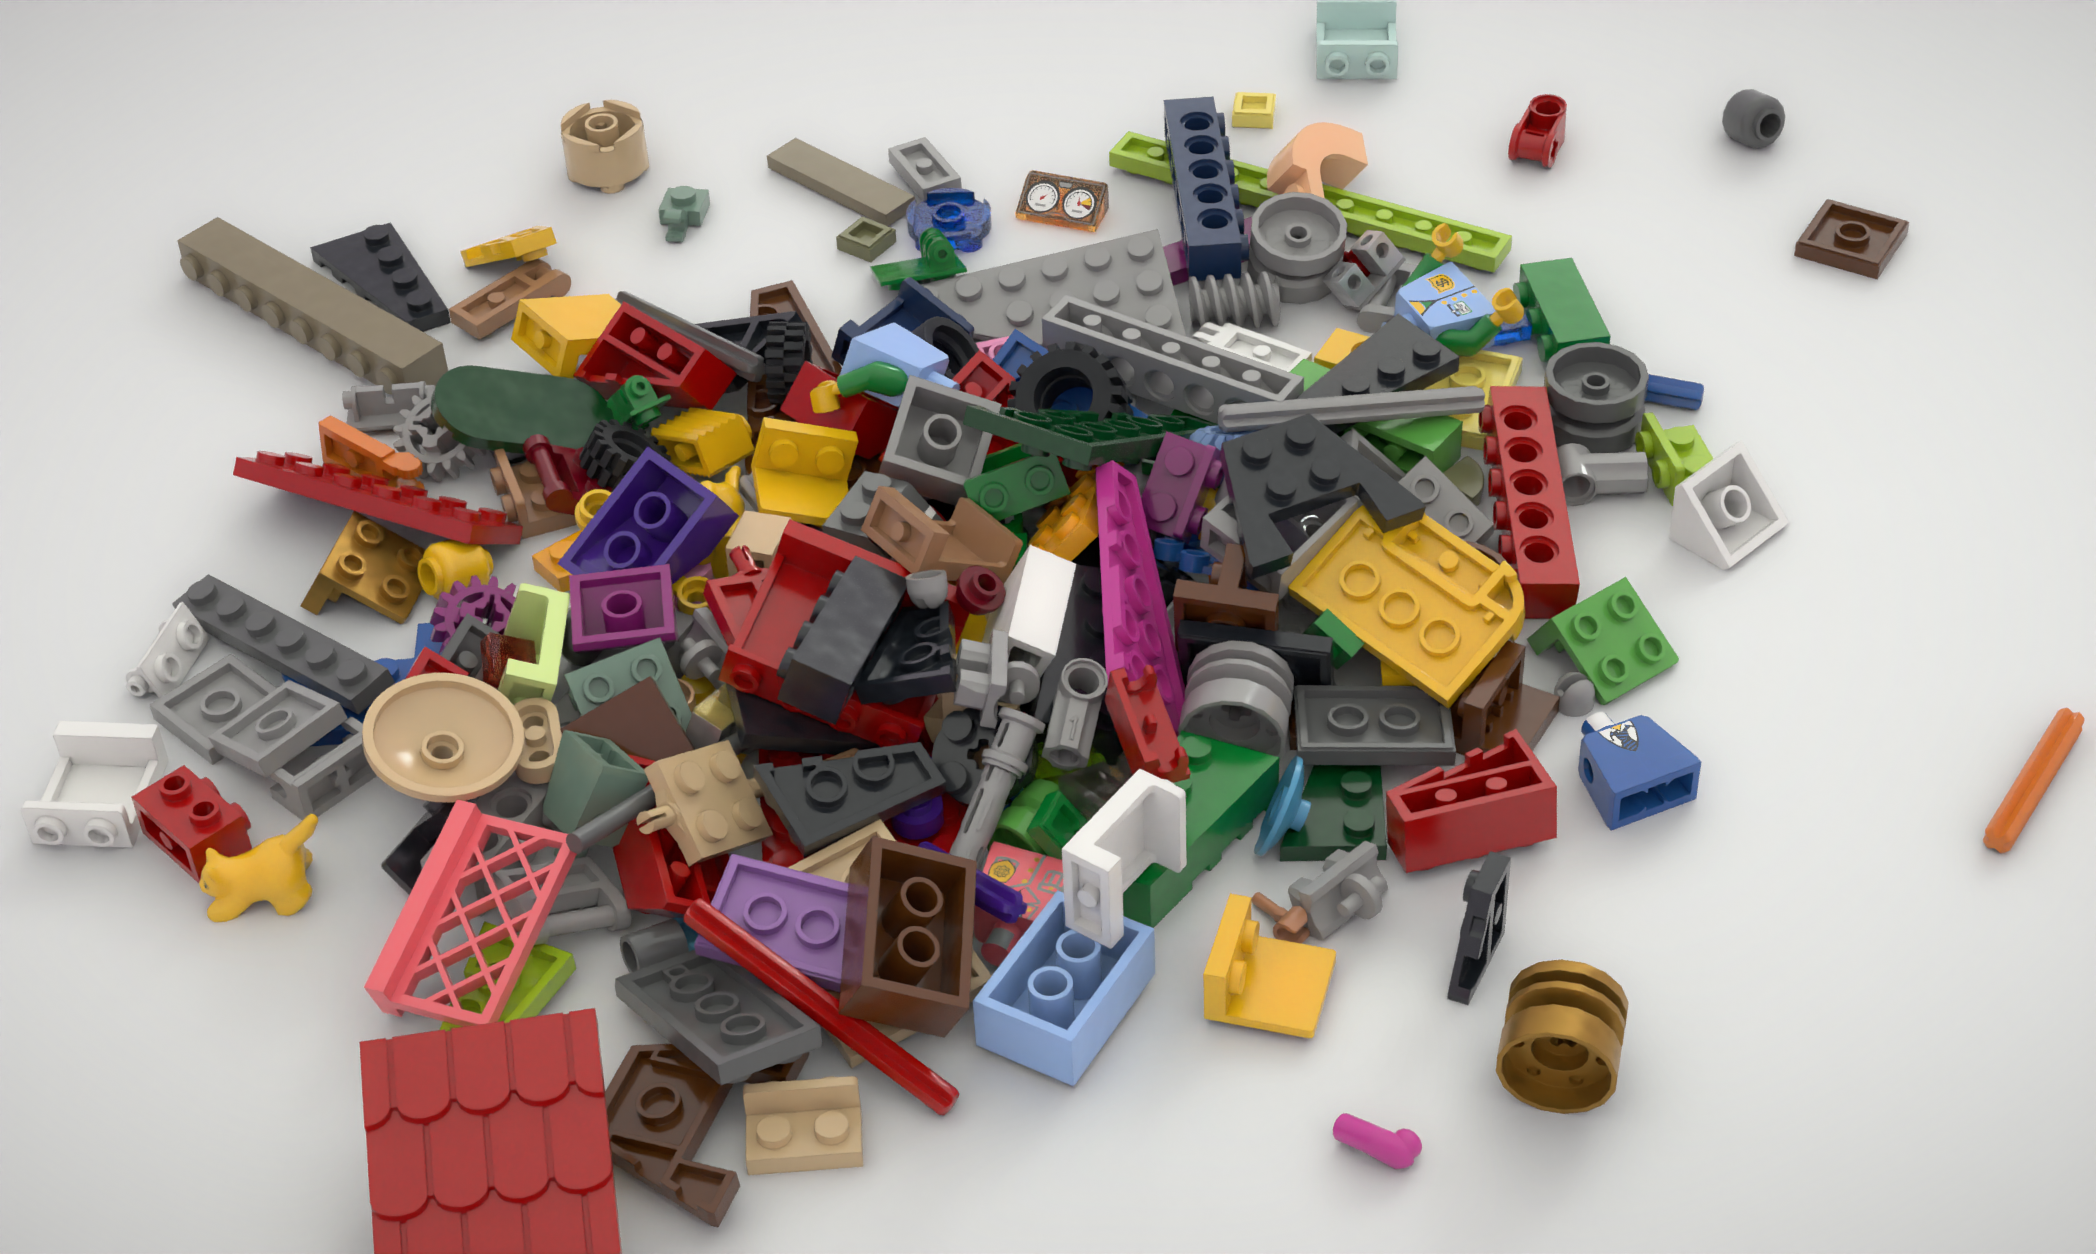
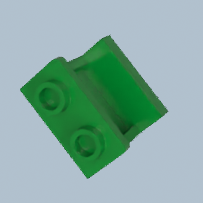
M1018 443L986 455L981 474L965 480L963 483L968 498L973 500L997 521L1071 494L1057 455L1051 453L1049 457L1030 455L1022 452V444Z

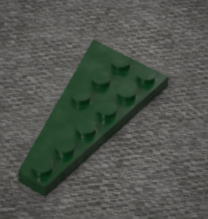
M970 405L966 407L963 425L1021 443V451L1039 457H1049L1051 453L1063 457L1062 464L1064 466L1081 471H1091L1092 465L1101 466L1112 460L1128 464H1139L1140 458L1155 461L1166 431L1189 439L1190 435L1199 428L1217 426L1190 416L1148 414L1147 418L1127 413L1113 412L1111 419L1098 421L1099 414L1094 411L1038 409L1037 413L1011 407H1000L998 414L981 406Z

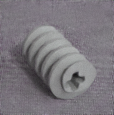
M1260 271L1257 283L1254 284L1249 273L1245 272L1242 273L1238 286H1236L1231 274H1225L1221 287H1218L1213 275H1207L1203 288H1200L1196 277H1189L1191 325L1193 320H1197L1200 327H1202L1206 322H1210L1211 319L1215 318L1217 324L1223 326L1228 322L1229 317H1233L1236 326L1243 328L1246 316H1251L1255 327L1260 328L1264 315L1268 314L1272 325L1278 326L1280 321V293L1277 274L1274 283H1272L1267 272Z

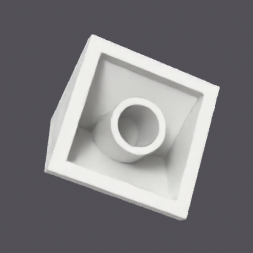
M1742 440L1730 446L1675 487L1669 539L1722 570L1732 567L1789 523Z

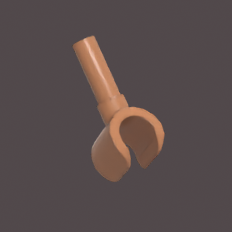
M1260 892L1253 895L1252 903L1277 922L1273 927V934L1276 939L1302 944L1310 936L1309 929L1303 926L1308 921L1305 909L1300 906H1293L1288 911Z

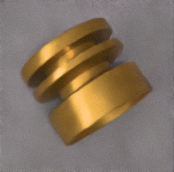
M1563 959L1542 961L1521 970L1510 986L1505 1024L1502 1028L1497 1054L1496 1073L1503 1087L1519 1101L1543 1111L1561 1114L1590 1111L1605 1104L1616 1091L1629 1002L1622 986L1606 972L1582 962Z

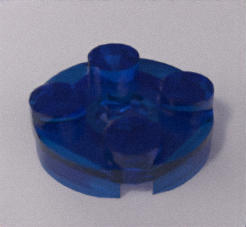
M941 188L927 192V200L917 205L915 199L910 203L906 212L908 234L915 241V248L920 251V235L928 228L939 229L952 244L954 250L970 253L982 248L983 239L989 234L992 227L989 202L985 198L983 203L976 200L974 192L962 188Z

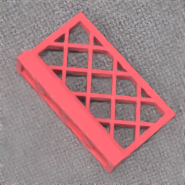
M456 800L364 986L381 1011L402 1017L406 1011L463 1027L498 1022L577 855L567 846L566 837L568 834L482 814L476 804ZM491 833L511 838L514 845L513 848L486 861L483 850ZM547 846L560 849L554 863L533 872L527 856ZM520 860L527 876L498 890L492 873ZM485 877L492 894L463 907L460 897L465 887ZM533 889L537 899L532 909L511 919L505 902ZM498 906L504 923L476 937L469 920ZM462 924L469 941L440 954L437 944L442 934ZM511 936L514 947L510 956L489 967L482 950ZM475 954L482 971L453 985L446 968ZM437 972L440 973L446 989L426 999L412 996L419 981ZM488 984L491 996L482 1014L463 1010L459 998ZM452 1002L453 1007L446 1004Z

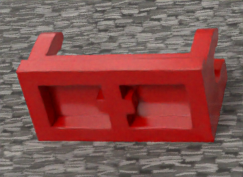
M1146 665L1142 670L1143 676L1129 682L1125 668L1110 671L1105 703L1132 775L1139 769H1142L1172 783L1190 779L1189 758L1186 750L1180 747L1157 687L1158 678L1153 666Z

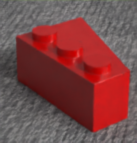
M623 301L573 377L591 386L605 400H608L617 390L621 389L620 387L630 377L639 375L645 377L650 382L658 399L670 394L671 399L663 406L713 410L737 373L705 348Z
M1517 729L1504 734V743L1485 753L1478 747L1465 753V762L1446 772L1438 766L1386 791L1387 843L1405 873L1429 870L1448 863L1480 858L1489 854L1490 851L1499 852L1516 847H1527L1537 842L1557 838V786Z

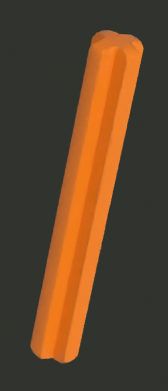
M2062 708L2057 711L1985 829L1986 835L1983 838L1987 848H1995L1999 853L2011 850L2081 734L2082 725L2085 720L2080 712L2073 713L2069 708Z

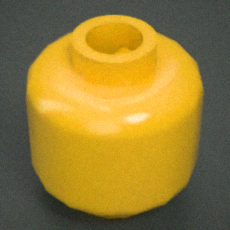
M452 539L433 543L428 546L423 554V558L418 563L419 582L428 595H432L438 600L442 592L450 593L453 582L457 580L467 588L471 576L477 575L482 585H488L490 575L493 573V560L488 550L482 548L480 544H466Z

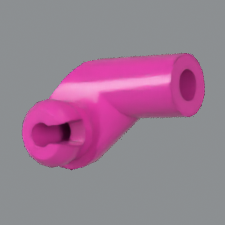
M1348 1113L1341 1114L1333 1126V1136L1336 1140L1356 1148L1394 1169H1404L1413 1165L1414 1158L1420 1155L1422 1151L1420 1138L1410 1129L1403 1128L1393 1133Z

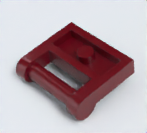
M536 434L526 439L523 444V451L527 460L535 465L544 487L542 496L549 510L575 515L576 505L585 493L595 489L612 491V488L609 486L605 488L597 484L599 479H590L586 475L588 470L581 468L579 455L584 447L574 449L552 445L546 436Z

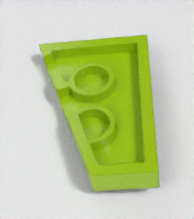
M484 921L479 935L497 927V925ZM511 936L483 949L482 952L488 966L490 967L508 958L514 943ZM548 944L534 945L498 1022L504 1021V1023H507L514 1019L537 1016L576 970L573 954ZM476 956L469 957L463 971L465 979L482 971ZM488 984L460 997L459 1000L463 1010L482 1014L491 996V991ZM443 1021L439 1030L451 1031V1028L463 1026Z

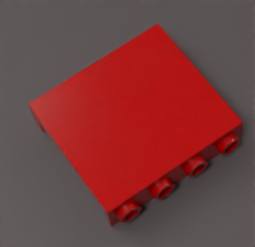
M789 519L782 533L775 557L733 645L730 644L718 680L732 685L739 691L752 693L779 704L786 710L799 712L826 723L838 731L851 733L878 744L880 747L918 742L925 725L924 716L932 707L937 694L907 698L893 705H885L882 702L861 705L855 690L836 725L777 699L784 681L783 678L776 676L782 658L789 646L793 648L804 621L810 620L821 595L825 596L836 570L845 573L853 558L858 556L900 576L906 577L912 574L897 562ZM948 583V594L944 601H949L955 617L956 649L970 613L959 605L956 599L957 587ZM906 592L899 612L902 607L915 606L910 600L908 592Z

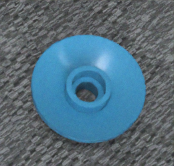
M1295 756L1291 760L1270 801L1261 824L1259 838L1254 848V853L1259 856H1263L1272 849L1289 828L1299 832L1306 821L1311 802L1302 799L1304 765L1301 757Z

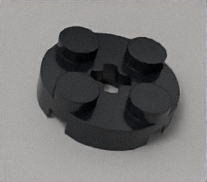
M998 705L995 729L980 726V710L967 707L963 711H953L943 720L942 729L935 739L932 761L946 780L945 792L964 807L968 808L984 770L979 769V764L973 760V757L977 751H980L981 747L989 745V748H991L1002 721L998 714L1003 706ZM1035 739L1025 761L1028 766L1026 775H1022L1021 779L1015 780L1005 806L1012 802L1010 798L1017 795L1022 787L1025 789L1035 777L1039 762L1038 745Z

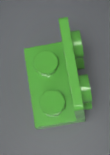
M1626 577L1552 617L1527 638L1537 656L1554 646L1558 653L1566 650L1579 672L1587 676V679L1593 683L1595 696L1601 705L1610 703L1669 669L1679 661L1677 654Z

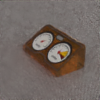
M1031 170L1025 179L1015 212L1016 218L1096 232L1109 209L1108 185L1099 181Z

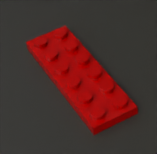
M257 451L256 458L236 457L233 475L466 544H520L523 526L506 521L507 513L482 507L478 511L467 509V502L464 500L446 496H439V500L427 497L428 490L408 485H400L399 489L388 486L389 479L370 474H361L360 478L350 475L351 468L332 463H323L322 466L312 464V457L299 453L285 452L283 456L273 452Z

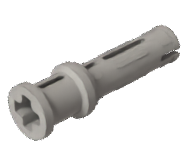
M1001 707L998 714L1002 721L991 748L984 749L981 755L983 758L982 764L985 767L961 823L958 835L949 854L977 861L978 870L981 867L985 851L996 829L1015 780L1021 779L1022 775H1026L1028 766L1025 761L1036 734L1043 733L1045 729V724L1040 720L1007 707Z

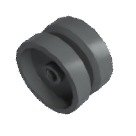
M1600 342L1578 343L1563 348L1553 355L1545 369L1544 387L1547 389L1556 446L1560 447L1564 444L1575 443L1587 447L1590 453H1618L1629 449L1635 444V435L1641 431L1642 415L1645 413L1644 402L1648 390L1649 375L1645 363L1634 353L1622 347Z

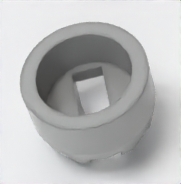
M926 570L912 573L905 577L910 600L918 608H938L946 599L948 594L946 571Z
M1569 672L1558 679L1554 688V695L1560 696L1559 712L1571 717H1580L1591 712L1594 707L1595 689L1593 683L1587 679V676L1580 672Z

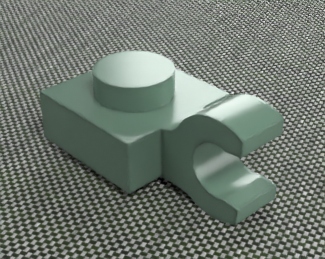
M690 186L667 189L658 209L660 224H668V232L665 236L666 241L683 242L688 226L702 225L710 206L708 189H694Z

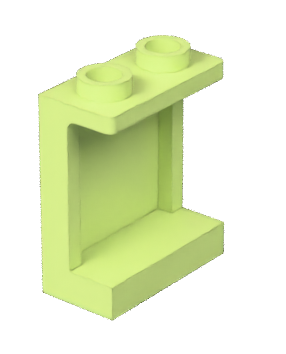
M526 583L520 584L503 636L510 640L512 656L523 658L527 662L508 658L498 687V691L507 697L513 705L528 698L552 700L558 680L570 599L569 593Z

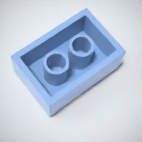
M1057 890L973 999L976 1045L1074 1086L1154 976V928L1123 916L1124 936L1110 949L1065 926L1064 892Z

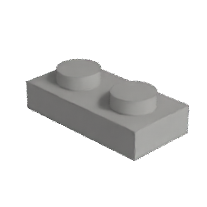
M926 137L888 148L889 163L924 203L939 201L946 196L962 191L961 177Z

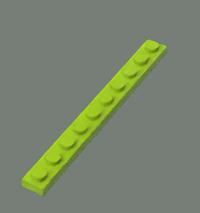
M1128 131L1109 151V166L1126 170L1131 174H1140L1172 184L1165 141ZM1233 160L1235 184H1238L1240 204L1259 207L1261 203L1275 195H1279L1267 189L1268 169ZM1322 184L1325 199L1341 210L1347 222V232L1353 233L1355 236L1361 237L1366 230L1382 231L1397 248H1407L1425 254H1432L1436 248L1432 241V232L1439 224L1446 223L1451 229V236L1446 242L1458 232L1463 240V250L1459 255L1453 258L1445 257V259L1471 266L1476 270H1486L1493 273L1511 251L1512 235Z

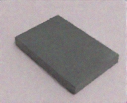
M1294 686L1293 704L1297 756L1303 759V765L1455 766L1456 748L1451 709L1446 708L1417 686Z

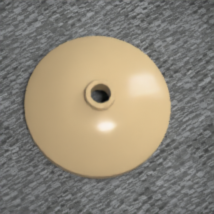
M453 673L417 675L390 686L369 707L362 729L363 751L367 762L376 775L390 787L405 795L431 802L465 801L493 791L513 774L520 762L524 745L522 720L509 699L483 681Z

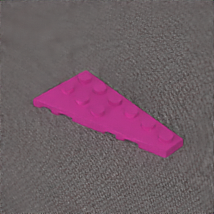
M1112 460L1095 468L1106 674L1109 681L1110 671L1125 668L1129 682L1143 676L1142 670L1146 665L1153 666L1158 678L1157 687L1175 734L1178 737L1182 705L1185 702V685L1135 475Z

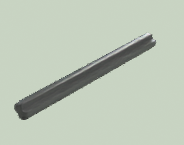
M626 291L618 292L615 300L620 304L623 301L705 348L735 371L737 375L751 382H760L762 375L765 374L766 364L764 363L763 356Z

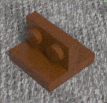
M1227 543L1223 563L1215 561L1213 563L1210 584L1177 579L1173 594L1174 634L1177 652H1179L1177 633L1180 619L1278 631L1279 594L1247 589L1246 557L1243 545Z
M1508 640L1495 658L1493 657L1450 707L1456 753L1465 756V753L1477 747L1485 753L1503 744V735L1514 729L1518 730L1533 751L1559 712L1560 696L1523 684L1526 646Z

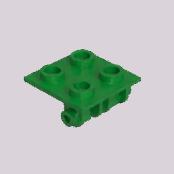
M928 228L921 233L919 238L921 258L870 266L871 272L880 286L888 285V290L892 291L900 290L902 281L907 277H911L915 281L930 278L931 282L955 277L958 273L967 272V268L954 253L952 244L937 228Z

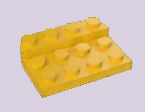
M1362 505L1346 520L1288 586L1290 596L1318 616L1326 609H1329L1365 643L1362 646L1364 649L1448 709L1508 639L1512 642L1517 639L1525 618L1523 591L1515 570L1506 561L1498 565L1427 516L1425 511L1422 520L1383 533L1365 506Z

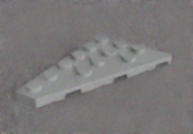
M1158 229L921 284V286L929 289L934 296L973 325L975 329L973 339L988 341L1007 337L1016 329L1043 346L1042 318L1065 295L1186 336Z

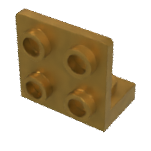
M354 511L300 607L318 615L327 599L336 603L341 593H344L388 618L403 624L423 589L418 578V563L423 558L425 549Z

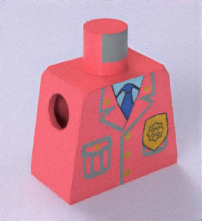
M994 841L990 847L983 872L1022 893L1023 902L1027 903L1026 913L1019 915L1016 923L1011 924L1005 923L976 905L974 907L975 938L979 942L984 943L981 947V954L986 961L999 967L1056 891L1064 892L1061 859Z

